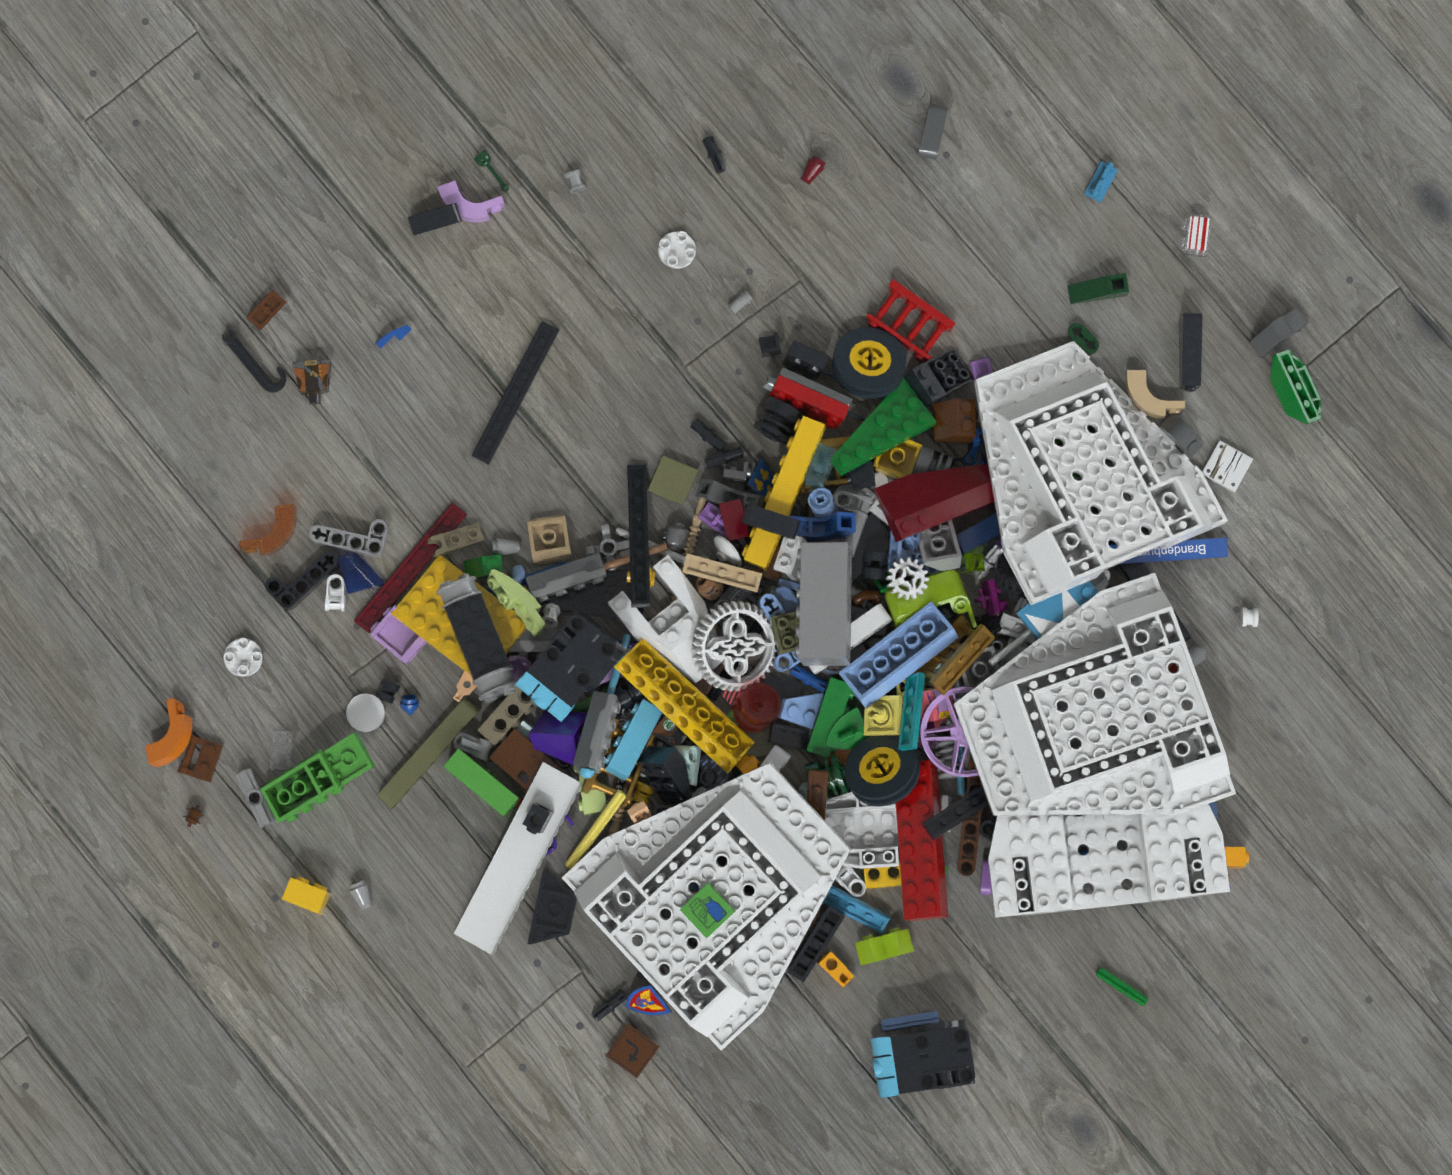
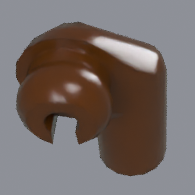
M864 589L852 597L856 605L865 600L872 601L873 604H878L882 600L880 593L871 589Z

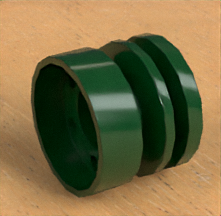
M837 754L832 756L833 765L828 757L824 758V768H822L818 760L805 764L807 779L809 769L829 771L827 800L830 799L831 789L836 797L840 796L839 787L843 794L849 793V786L844 776V764Z

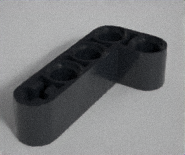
M325 552L288 587L280 579L271 577L266 581L265 589L283 609L293 610L339 567L340 560L334 552ZM327 558L333 559L334 564H327ZM320 564L325 566V568L327 569L326 572L323 570L321 566H319ZM314 570L321 571V576L318 579L311 577ZM277 582L279 583V589L275 592L271 591L270 585ZM300 583L307 584V588L304 592L297 591V587ZM291 596L293 599L292 603L287 606L284 605L283 599Z

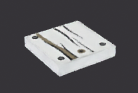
M1219 440L1202 473L1204 477L1235 493L1253 458Z

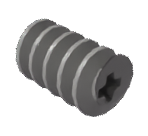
M953 740L937 741L939 743L935 744L934 747L940 750L935 755L941 757L938 759L941 763L951 768L953 743L955 742ZM937 768L938 772H942L938 779L958 778V776L951 775Z

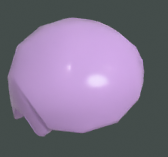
M518 655L508 657L510 666L513 667L511 671L515 681H518L529 670L531 662L526 657Z

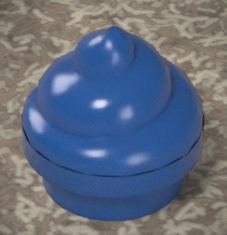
M404 695L400 701V707L406 713L412 715L419 706V700L416 695Z

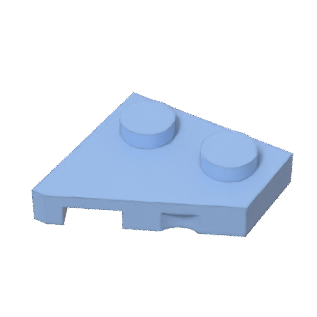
M815 693L783 699L777 718L808 729H814L824 694Z

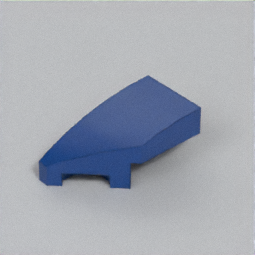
M406 325L392 330L377 340L375 345L381 349L393 336L400 341L412 329Z

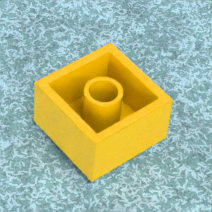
M907 440L877 456L873 464V470L894 479L912 474L923 445Z
M296 876L295 879L290 877L282 900L322 915L331 893L326 892L327 887L317 883L311 886L309 885V880Z

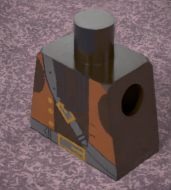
M320 359L292 362L301 395H309L310 405L320 404V393L329 392L330 360Z

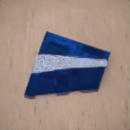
M357 553L338 557L348 594L366 589L370 590L385 584Z

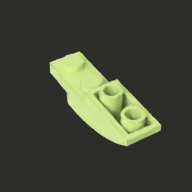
M491 570L486 582L498 597L499 602L504 605L506 610L514 608L517 616L522 619L527 630L534 637L541 635L545 626V622L538 614L541 605L518 582L498 570Z

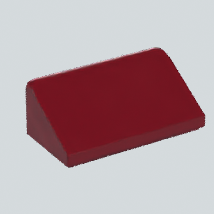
M742 499L720 503L719 506L727 540L736 541L749 537L748 525L741 523L744 515Z

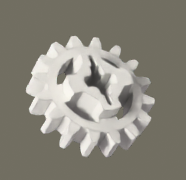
M910 557L906 558L905 562L902 558L899 559V565L894 562L892 564L894 569H888L891 575L886 577L887 580L891 581L887 587H893L891 593L897 592V598H901L904 595L905 600H908L910 595L912 599L917 598L916 593L922 595L921 589L928 587L924 582L929 581V578L924 576L928 571L922 570L924 564L918 566V560L915 559L911 562ZM909 567L914 568L917 572L910 570ZM899 569L900 575L897 579H895L896 572ZM906 576L911 577V580L909 582L904 581V578ZM920 578L919 585H918L917 588H915V587H916L915 583H916L917 579ZM898 586L904 587L906 591L900 589Z

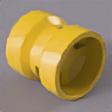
M637 781L635 791L632 793L634 795L632 801L636 803L644 801L647 806L649 803L648 798L653 794L654 788Z

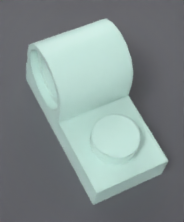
M685 745L674 746L685 760L689 785L697 786L701 748Z

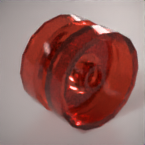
M764 683L748 685L734 701L732 707L733 717L742 729L749 732L763 731L779 715L781 699L778 693L769 685Z

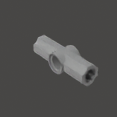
M251 768L235 775L259 827L263 828L275 822L274 816ZM254 793H258L260 800L254 804L251 802V796Z

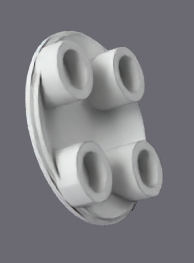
M671 232L660 240L658 254L665 265L680 269L688 266L694 260L696 245L686 232Z
M240 638L227 646L223 658L226 668L232 674L239 677H247L258 671L262 664L263 655L257 643L250 639Z

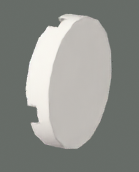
M372 694L357 695L351 699L347 706V720L358 731L371 732L381 726L385 718L384 705L379 698Z

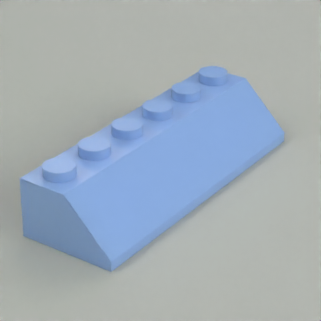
M930 602L840 671L839 675L867 709L959 637L952 625L935 605Z

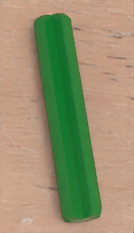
M1100 967L1096 972L1098 978L1137 1004L1145 1006L1147 1003V996L1103 967Z

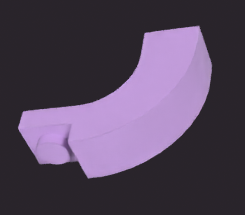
M456 181L438 186L444 205L457 203L461 218L464 221L475 223L489 221L488 213H498L505 207L502 196L482 203L467 201L460 194Z

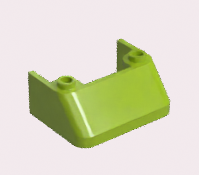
M956 569L938 570L924 575L929 578V581L924 582L928 587L921 589L922 595L916 593L917 598L912 599L911 595L908 600H905L904 595L901 598H897V592L891 593L893 587H889L884 593L894 630L930 602L935 607L950 603V607L955 613L965 612L972 627H977L970 601ZM920 578L917 579V581H916V583H915V585H916L915 588L918 587L919 582H920ZM898 586L900 589L906 591L904 587Z

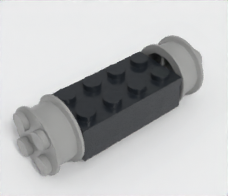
M467 573L459 576V580L453 582L449 580L441 583V588L436 591V594L441 596L444 604L442 609L445 610L473 680L472 683L477 685L481 695L479 700H485L486 703L496 700V696L501 694L506 696L514 693L515 687H517L515 684L518 681L514 680L511 673L513 667L510 666L482 597L483 593L478 591L474 582L476 576H470Z

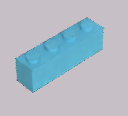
M644 699L639 704H634L630 712L633 714L631 719H627L622 727L624 733L621 737L618 736L613 744L616 748L613 754H608L605 761L607 765L604 770L624 781L629 777L662 714L655 705Z

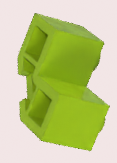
M900 927L889 929V934L878 937H873V934L863 936L862 941L855 943L861 966L914 952L909 930H900Z

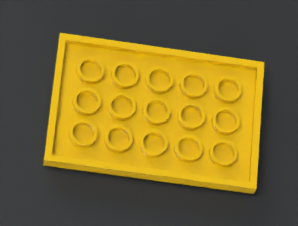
M438 556L398 604L397 609L393 610L391 614L470 675L445 610L442 609L444 604L441 596L436 594V591L441 588V583L449 580L451 582L459 580L458 577L465 573L444 557ZM475 582L478 591L483 593L482 597L503 649L507 654L527 628L514 610H506L498 598Z

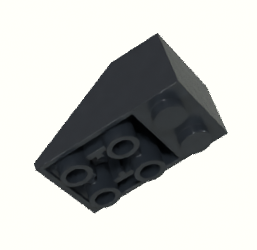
M954 348L913 368L903 377L926 408L938 403L974 380Z
M648 746L636 763L649 780L651 787L659 795V799L665 804H680L691 799L686 763L677 748Z

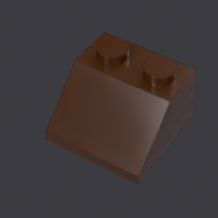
M952 399L932 405V416L936 420V424L933 426L934 442L971 443L977 436L975 399Z

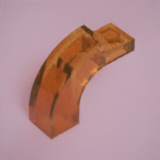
M294 504L275 506L276 523L272 532L260 539L239 541L240 549L245 551L246 554L256 553L257 549H259L262 557L281 550L294 534L297 523L296 506Z

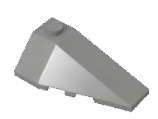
M952 520L921 532L919 549L924 565L940 571L960 568L962 555Z

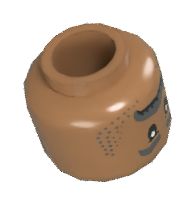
M702 577L697 578L696 590L707 600H716L724 592V583Z

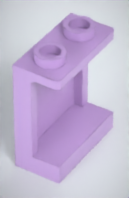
M394 605L393 608L389 607L384 612V618L380 623L377 621L373 625L370 635L408 666L427 642L392 616L393 610L397 609V606Z

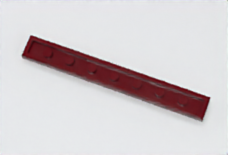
M451 503L361 611L354 622L367 633H370L373 625L383 618L384 612L393 606L432 559L433 553L439 549L437 544H428V539L434 535L457 529L467 517V514Z

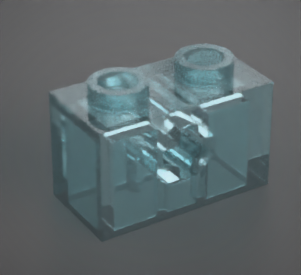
M818 443L805 476L806 486L815 489L825 488L833 468L830 460L837 452V449Z

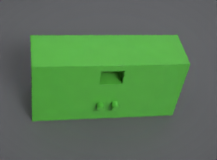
M459 748L444 765L446 770L505 818L508 817L520 801L515 794L495 779L497 777L496 774L491 776L489 774L491 772L490 769L485 771Z

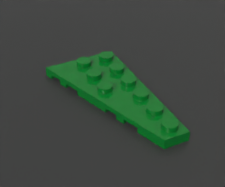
M903 378L897 389L878 405L831 457L830 462L840 476L935 426L936 420L905 378Z

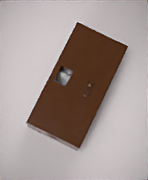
M516 729L509 734L489 757L527 792L543 762L566 774L543 752L534 749L533 744Z

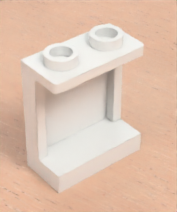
M796 536L795 540L784 537L774 565V570L782 572L781 577L783 579L800 583V580L797 579V568H801L797 552L798 549H801V543H808L802 537Z

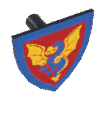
M652 984L636 988L627 998L626 1007L636 1012L649 1015L672 1013V1010Z

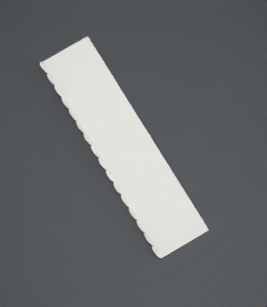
M544 762L542 763L454 932L455 935L491 955L495 953L497 944L501 942L503 934L508 928V923L512 921L514 912L517 911L520 902L524 898L525 891H527L531 880L535 877L536 869L540 867L542 859L553 842V837L556 836L559 826L563 823L564 815L568 813L570 805L574 802L576 794L581 788L579 781ZM533 803H539L554 812L544 832L537 833L536 835L527 831V827L522 824ZM537 814L533 818L536 825L541 823V817Z

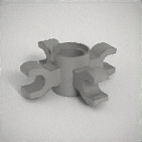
M609 524L601 525L603 535L601 544L585 547L586 556L599 553L606 557L608 562L614 560L617 551L629 549V540L615 542L611 539ZM611 543L614 546V550L611 553H606L603 550L605 544ZM616 567L609 569V572L616 571Z

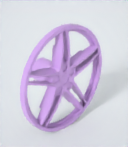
M974 687L952 688L945 695L940 694L927 707L920 728L922 746L928 758L944 772L960 777H971L979 774L977 769L962 771L969 746L959 718H956L948 696L952 695L956 703L958 699L955 694L969 693ZM945 699L953 724L926 730L931 712L939 702ZM950 730V736H926V733ZM953 740L955 742L951 768L941 763L934 756L928 741ZM959 746L965 747L959 770H955Z

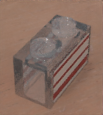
M1189 213L1187 219H1183L1182 230H1185V238L1181 237L1180 243L1183 255L1206 257L1212 216Z

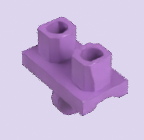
M708 502L698 516V519L726 538L721 511Z

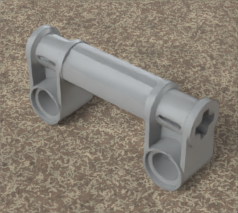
M840 491L834 497V502L841 512L856 513V532L850 536L843 537L841 541L848 542L853 558L868 518L869 506L873 504V499L863 495ZM849 499L847 504L840 505L841 500Z

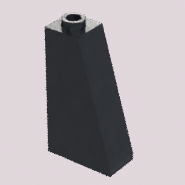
M1183 313L1179 319L1180 389H1185L1186 392H1194L1201 386L1202 313Z
M873 513L866 520L855 555L852 558L851 584L861 576L862 567L865 566L863 562L864 551L889 552L890 533ZM871 560V566H873L877 561Z

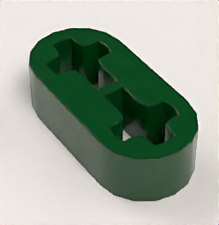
M1079 323L1072 324L1067 333L1069 339L1074 341L1087 355L1095 354L1099 348L1097 339L1083 325ZM1073 328L1081 330L1079 334L1083 337L1082 339L1078 335L1075 337L1072 335ZM1084 340H1086L1089 344L1093 342L1094 350H1092L1091 348L1087 350V344L1084 342Z

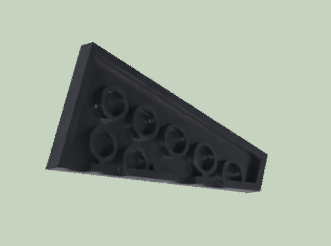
M630 569L606 573L607 577L601 583L593 584L591 582L585 584L586 587L575 591L573 588L567 590V594L556 597V594L549 597V600L539 604L541 607H545L546 604L553 603L563 611L575 612L577 609L587 615L619 620L608 606V602L622 591L631 601L630 582H627V573ZM636 607L643 616L644 607Z

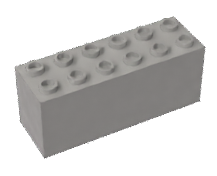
M848 542L801 543V549H798L797 552L801 568H797V579L800 580V587H797V599H799L800 606L796 608V615L799 618L800 625H796V637L799 638V644H796V656H798V660L802 662L803 666L850 665L852 550Z

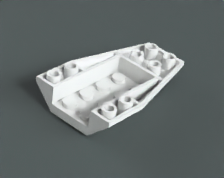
M852 792L827 800L825 822L851 848L842 866L859 869L899 866L896 803L880 807L870 806L859 801Z

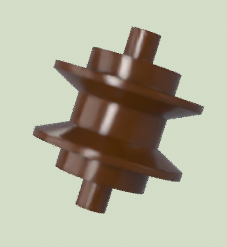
M196 805L195 808H186L189 813L182 817L186 818L185 821L188 822V827H191L192 824L196 825V823L201 824L198 819L204 815L201 814L202 811L199 810V805Z

